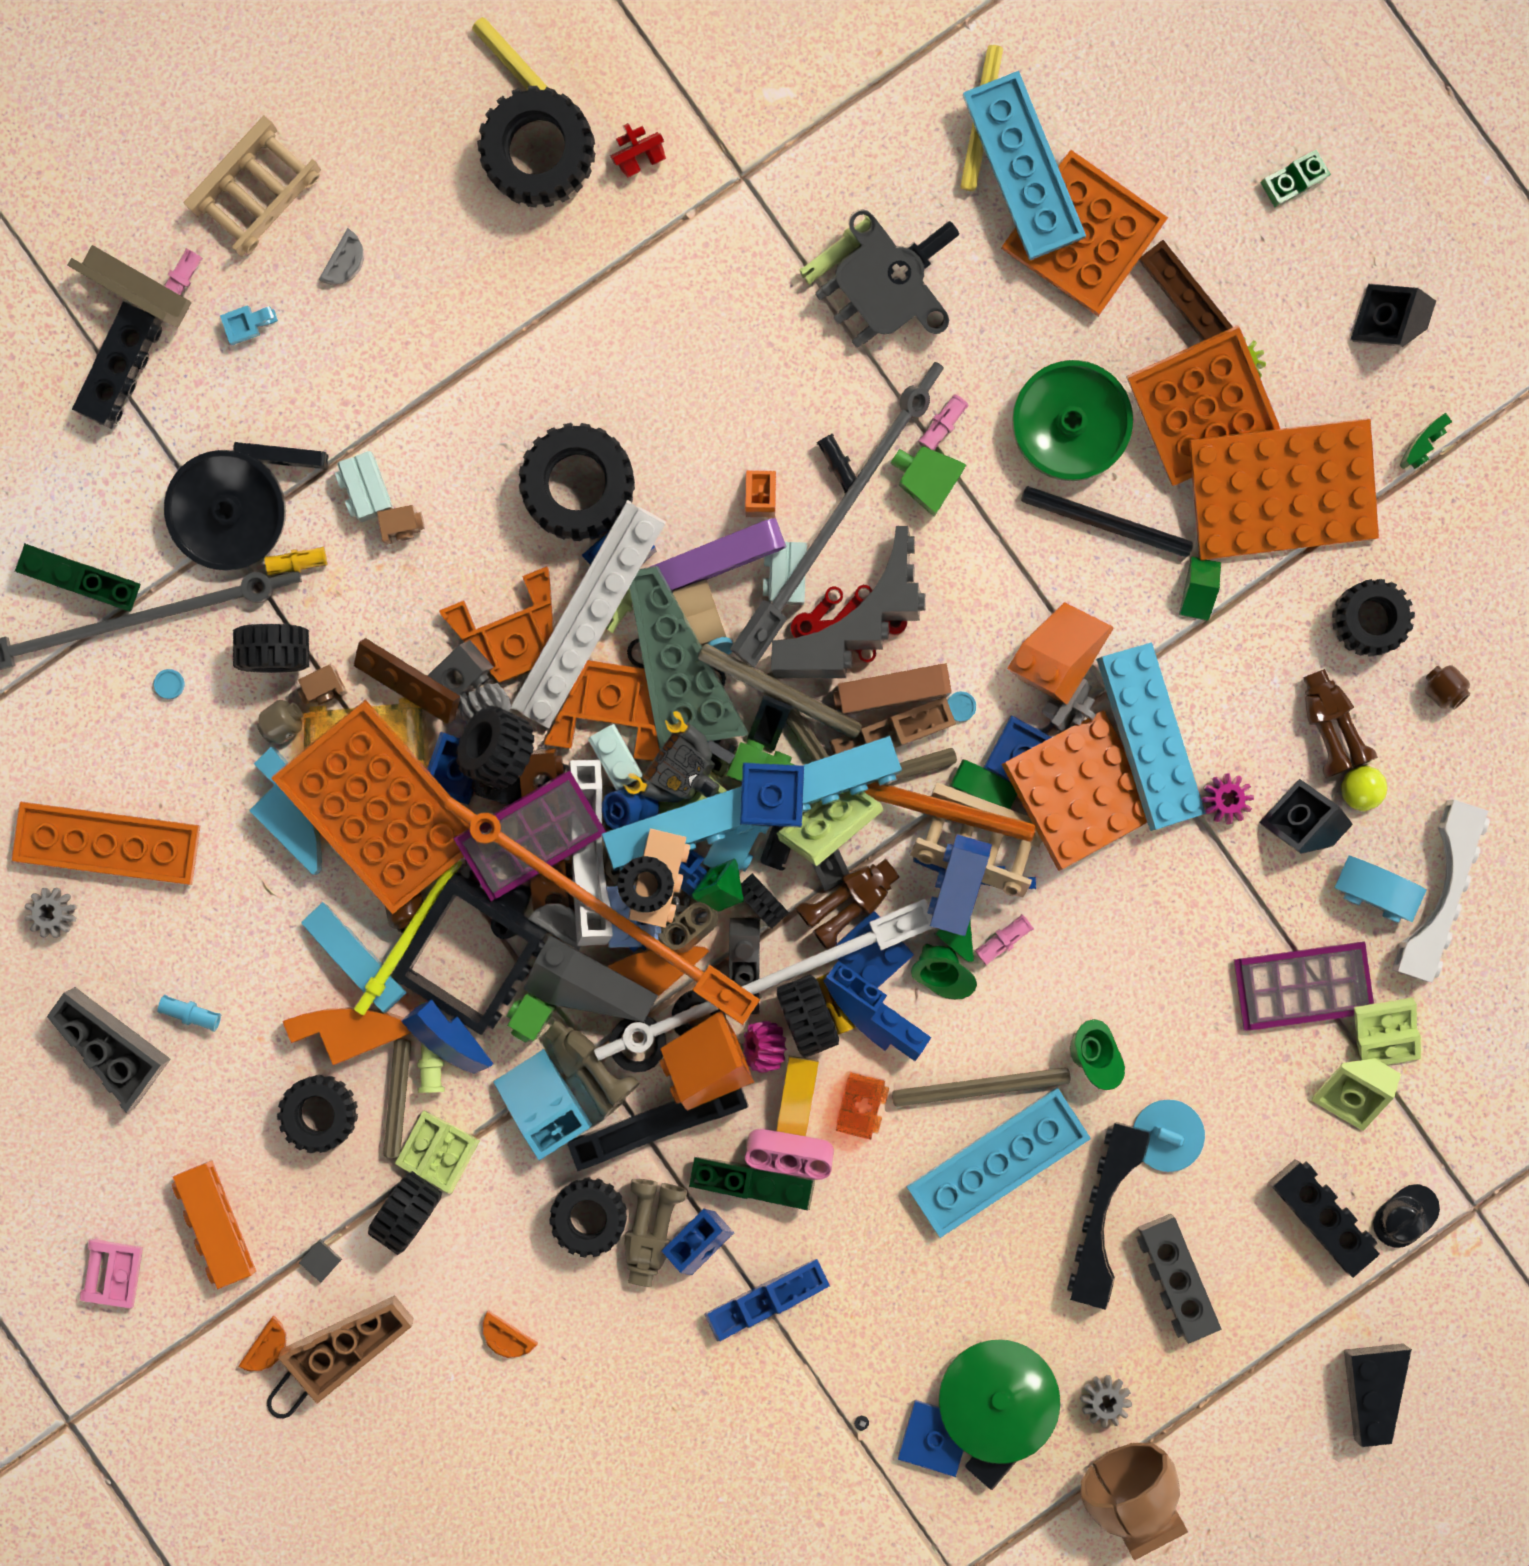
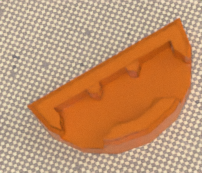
M489 1310L487 1311L483 1320V1334L487 1345L496 1354L506 1358L520 1357L530 1353L538 1345L537 1341Z
M275 1316L270 1319L238 1367L246 1371H262L272 1367L279 1360L278 1356L281 1349L286 1347V1332L283 1324Z

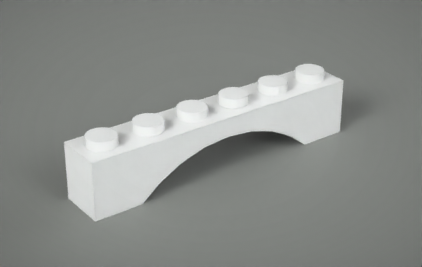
M572 760L569 762L565 772L571 771L602 824L600 760ZM567 800L568 809H570V808H572V807L570 806V804H569V802H568V800ZM575 813L568 816L570 841L586 833ZM601 836L571 854L573 882L611 907L606 888ZM574 897L577 946L607 945L613 936L612 923Z
M1455 799L1447 800L1438 826L1446 856V877L1442 894L1426 922L1412 935L1400 942L1392 967L1393 971L1433 983L1434 978L1439 977L1443 967V961H1440L1443 950L1448 949L1452 940V933L1449 932L1452 922L1458 919L1462 905L1459 904L1462 892L1465 893L1470 885L1471 876L1468 873L1471 864L1476 863L1480 854V847L1477 845L1480 836H1484L1489 827L1488 810Z

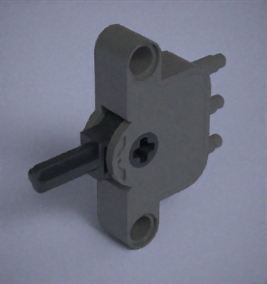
M865 209L854 211L849 217L848 226L861 245L837 264L835 276L821 286V289L815 295L819 300H822L838 288H841L851 302L834 316V320L840 324L859 311L869 324L852 340L856 348L867 343L878 333L891 334L914 316H916L928 332L933 334L944 332L949 325V316L923 282L924 269L931 265L929 259L959 236L960 233L951 221H948L918 245L912 242L907 247L896 246L873 214ZM859 215H866L870 219V227L864 232H859L854 228V220ZM896 264L899 267L906 266L903 271L905 276L902 279L898 276L894 278L891 276L894 273L892 267ZM933 311L941 312L943 315V321L937 327H931L927 324V317Z

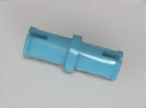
M163 995L157 1010L160 1014L182 1020L183 1024L190 1025L192 1023L210 1029L213 1032L217 1030L222 1016L221 1013H215L198 1007L195 1002L190 1001L186 1003L167 995Z

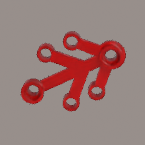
M860 585L855 591V596L833 620H821L832 605L839 604L843 599V592L839 587L832 586L828 588L825 598L811 613L803 612L794 617L791 623L793 636L798 638L816 633L839 622L864 601L858 596V592L861 589H867L869 593L873 590L868 585ZM830 591H837L840 594V598L837 601H831L828 597ZM884 621L889 622V634L899 635L907 627V621H901V625L898 628L892 627L890 621ZM803 622H809L812 626V629L807 633L802 632L800 629V625ZM854 650L858 654L859 659L864 663H870L876 657V650H872L873 656L870 659L862 657V650Z

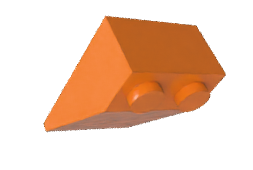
M1064 602L1022 643L1007 669L1019 680L1067 705L1114 628Z

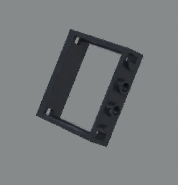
M456 872L441 891L391 974V977L427 1001L433 1000L438 1008L452 1017L458 1016L464 1025L482 1036L488 1027L493 1030L503 1014L498 1011L503 1004L508 1006L516 995L517 990L513 987L518 980L523 982L531 971L532 966L528 965L533 956L538 957L545 944L542 940L548 931L531 922L526 916L498 898L490 901L484 889ZM456 896L528 941V944L484 1015L412 970Z

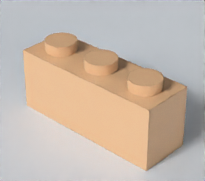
M650 828L643 856L658 858V860L667 865L672 872L674 880L673 893H679L683 880V875L678 874L681 862H687L690 845L685 844V836ZM649 872L640 873L635 887L636 893L643 897L653 895L658 887L656 877ZM673 893L668 902L656 911L643 913L630 909L628 920L665 928L667 922H673L676 905L671 904Z

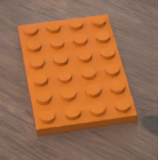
M1364 418L1189 440L1200 560L1379 538L1371 419Z
M366 699L271 777L392 914L464 857L453 838L469 829L470 825L444 807L451 796Z

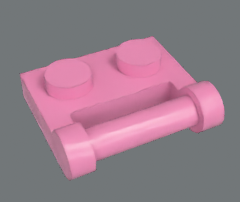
M89 1239L87 1248L90 1250L85 1287L84 1290H81L80 1300L133 1308L143 1247L107 1242L101 1239ZM102 1252L109 1253L104 1290L101 1293L96 1291Z

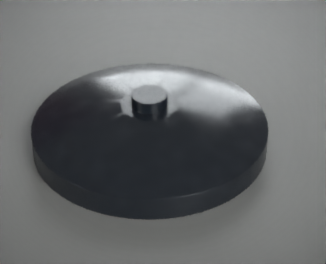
M214 450L190 459L175 473L165 494L164 518L173 542L189 559L210 569L237 570L258 562L275 547L285 526L286 501L277 478L261 461L240 451Z

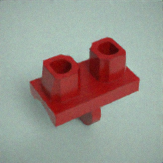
M629 123L623 125L626 134L616 138L619 147L629 142L631 145L610 155L613 164L618 165L624 175L629 178L641 171L635 156L645 152L651 165L666 159L664 148L661 144L665 141L661 133L658 132L637 141V138L646 134L644 127L640 126L632 130Z

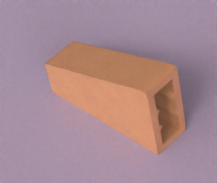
M947 663L839 683L837 685L838 691L833 692L835 709H841L842 714L846 715L948 697L952 690Z

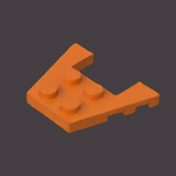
M547 566L522 576L534 604L533 606L478 629L475 627L464 600L439 610L441 616L464 642L471 640L494 668L490 672L499 683L531 671L554 630L550 571Z
M587 660L550 733L545 739V745L572 749L576 720L580 718L638 727L634 759L653 761L660 749L645 669Z

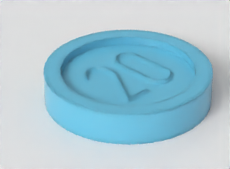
M721 637L707 643L728 655L732 653L730 648L733 642L730 638Z
M173 669L160 671L154 679L156 693L166 699L177 698L182 694L185 687L183 676Z
M956 692L947 700L955 721H967L975 714L976 701L969 693Z

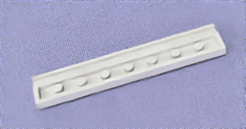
M626 501L513 701L512 709L522 712L523 715L549 729L665 526L666 521L641 507L635 506L630 501Z

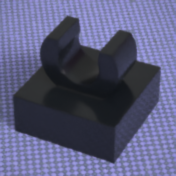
M721 739L709 740L708 745L712 752L711 760L715 764L712 772L722 778L735 757L733 754L735 746L732 744L729 750H726L719 745Z

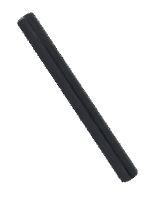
M1029 486L1024 489L1021 497L1023 503L1183 557H1188L1193 549V542Z

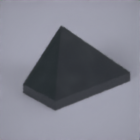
M764 695L747 740H753L764 745L765 748L774 751L792 706Z

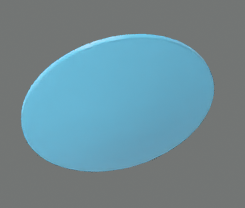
M1170 1099L1156 1101L1144 1108L1134 1123V1127L1152 1131L1144 1162L1156 1170L1174 1172L1187 1168L1195 1162L1203 1150L1205 1142L1203 1123L1199 1115L1183 1102Z

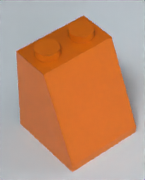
M722 1011L714 1014L660 1048L664 1057L660 1060L661 1067L666 1077L671 1075L674 1083L670 1087L672 1096L676 1104L681 1102L687 1111L754 1083L735 1031Z

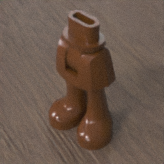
M1323 669L1303 677L1308 689L1305 691L1307 695L1305 696L1307 719L1309 725H1316L1328 753V761L1322 768L1324 777L1334 776L1352 768V766L1354 768L1377 759L1378 756L1374 748L1364 744L1353 724L1349 713L1354 708L1352 702L1337 684L1335 685L1334 680H1329L1326 670ZM1333 720H1337L1349 748L1350 760L1344 752L1332 724Z
M884 859L876 866L872 864L870 868L865 866L842 877L843 884L823 900L815 904L802 902L795 909L808 927L813 928L848 898L851 897L854 900L835 917L813 931L822 946L828 950L837 946L838 934L851 921L864 912L871 915L880 906L888 891L892 889L890 885L898 880L900 876L888 860Z

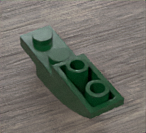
M24 543L14 571L129 612L132 611L141 586L140 583L26 543Z
M694 1157L689 1187L808 1211L811 1206L815 1180L759 1170L746 1164Z

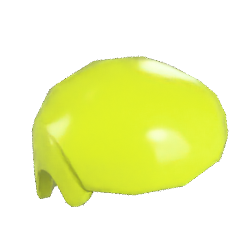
M1361 765L1351 769L1341 783L1342 798L1349 807L1359 811H1368L1378 807L1386 798L1388 791L1385 776L1379 769L1369 765Z

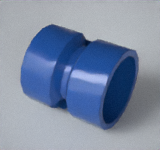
M626 789L607 794L602 802L603 818L612 829L656 816L659 809L658 801L643 796L640 792L631 794Z

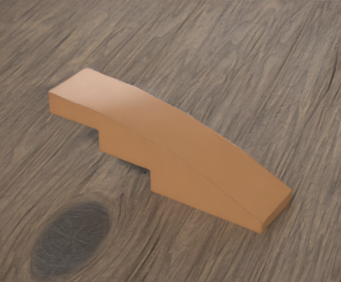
M946 697L861 728L860 733L854 739L844 735L829 741L835 755L890 736L895 749L954 726L956 722Z

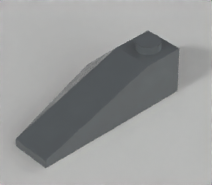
M554 936L548 937L534 962L523 988L548 1004L640 1022L645 1021L658 997L657 994Z

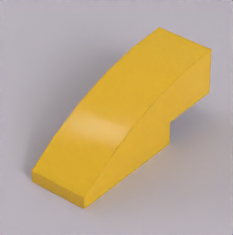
M789 1055L776 1128L777 1132L806 1136L819 1060Z

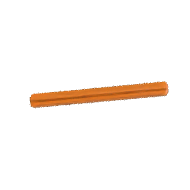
M879 782L868 784V790L864 791L877 801L1017 839L1032 841L1035 835L1034 824L886 784L880 786Z

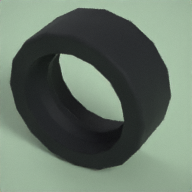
M647 1016L642 1023L650 1026L657 1023V1021ZM621 1020L612 1030L609 1043L620 1039L627 1026L640 1021ZM663 1033L655 1037V1050L649 1058L643 1061L630 1060L622 1051L613 1054L612 1057L624 1070L634 1073L646 1072L654 1068L663 1058L660 1048L667 1045L666 1034Z

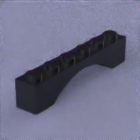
M743 1088L688 1111L681 1102L676 1104L674 1100L575 1137L567 1142L578 1172L671 1134L748 1108L749 1104Z
M1115 1122L1113 1128H1107L1104 1144L1109 1145L1106 1157H1100L1096 1174L1101 1175L1099 1187L1093 1185L1089 1203L1094 1204L1091 1216H1085L1082 1232L1087 1234L1084 1245H1078L1074 1262L1079 1263L1077 1274L1071 1273L1067 1291L1072 1292L1070 1298L1072 1301L1104 1310L1108 1308L1115 1276L1110 1267L1105 1249L1104 1227L1106 1213L1112 1196L1122 1180L1135 1167L1145 1161L1152 1131Z

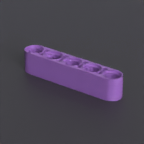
M772 518L650 567L658 566L671 591L705 579H711L786 548V544L777 519Z

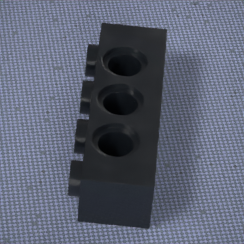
M123 301L72 410L112 429L113 424H117L123 415L124 408L122 406L126 397H130L136 388L137 381L135 378L139 370H143L149 361L150 355L148 351L152 343H156L161 336L162 321L152 314ZM138 333L139 340L137 344L127 346L129 335ZM125 360V370L121 373H115L114 365L116 362ZM112 387V397L108 400H102L101 393L103 389Z
M1294 1159L1268 1183L1341 1268L1354 1278L1380 1255L1375 1249V1246L1378 1244L1377 1241L1367 1230L1361 1232L1356 1227L1357 1218L1347 1207L1342 1210L1337 1205L1335 1200L1338 1196L1327 1184L1322 1187L1317 1182L1315 1177L1318 1176V1173L1307 1161L1302 1164ZM1304 1186H1311L1313 1189L1312 1197L1307 1201H1302L1299 1195L1300 1190ZM1324 1209H1331L1333 1213L1331 1221L1322 1224L1319 1219L1320 1213ZM1344 1232H1351L1352 1242L1348 1246H1341L1339 1242L1340 1236Z

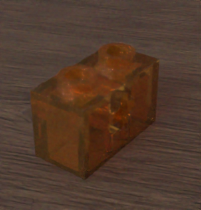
M849 1070L835 1126L836 1131L871 1140L873 1133H879L882 1116L877 1114L880 1104H886L889 1087L885 1086L886 1081L884 1078ZM863 1097L867 1098L871 1108L865 1109L864 1113H859V1108L855 1103L861 1102Z

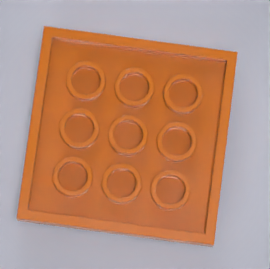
M1070 149L1058 168L1086 234L1085 239L1029 261L1015 227L1001 249L1099 317L1168 217Z
M1238 325L1126 376L1172 486L1192 478L1189 440L1281 429Z
M1104 710L1098 712L1094 720L1087 718L1082 721L1080 726L1076 724L1001 764L1058 871L1147 823L1125 749Z

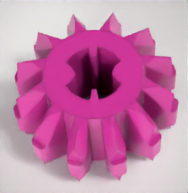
M1225 773L1223 775V783L1217 776L1212 778L1216 788L1209 785L1204 787V790L1210 793L1211 797H1203L1202 802H1211L1212 804L1205 812L1206 814H1211L1217 811L1214 816L1215 822H1220L1224 816L1226 824H1232L1233 815L1238 821L1244 820L1240 810L1251 812L1252 808L1246 805L1245 801L1254 800V795L1245 796L1244 792L1249 790L1251 786L1248 783L1239 787L1242 781L1241 776H1236L1231 782L1230 774ZM1231 792L1233 796L1230 798H1234V803L1225 806L1222 803L1225 801L1221 799L1222 794Z
M771 1021L749 1024L747 1032H744L745 1041L742 1044L744 1047L743 1054L746 1057L748 1067H751L752 1071H758L759 1073L780 1069L781 1062L785 1061L784 1052L787 1050L783 1028L778 1027L777 1023H771Z

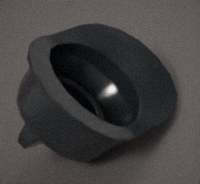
M1420 1184L1408 1185L1397 1192L1375 1214L1373 1226L1378 1239L1385 1245L1394 1248L1406 1247L1415 1242L1438 1219L1440 1205L1436 1194L1427 1186Z

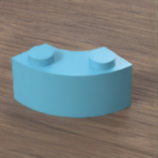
M753 826L754 829L742 834H737L736 830L725 833V839L712 843L703 864L712 868L735 858L739 871L746 872L754 857L749 852L760 832L766 834L770 826Z
M1350 855L1335 885V889L1345 894L1344 900L1360 906L1361 902L1372 905L1384 911L1383 917L1397 923L1401 919L1413 922L1427 890L1395 873Z

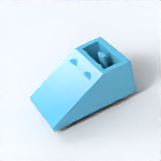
M542 1049L493 1081L523 1137L539 1161L593 1125L545 1049Z

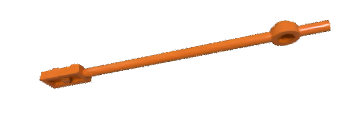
M452 797L446 802L444 807L470 825V833L477 842L482 844L497 843L696 981L697 983L692 991L743 1025L759 1003V998L711 965L703 972L502 833L501 824L493 814L480 813L476 815ZM483 823L491 825L492 830L489 834H482L480 832V826Z

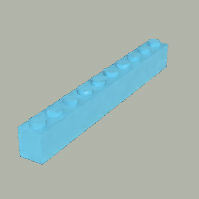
M890 736L803 765L802 813L811 809L810 804L822 801L823 805L830 804L840 799L839 794L850 791L851 795H856L867 791L868 784L878 781L881 786L897 780L895 775H898L902 768ZM742 786L603 833L602 839L613 871H621L629 861L643 856L650 828L685 836V844L690 845L689 851L696 849L695 844L707 840L708 844H712L725 839V833L736 830L737 834H742L754 829L753 825H740Z

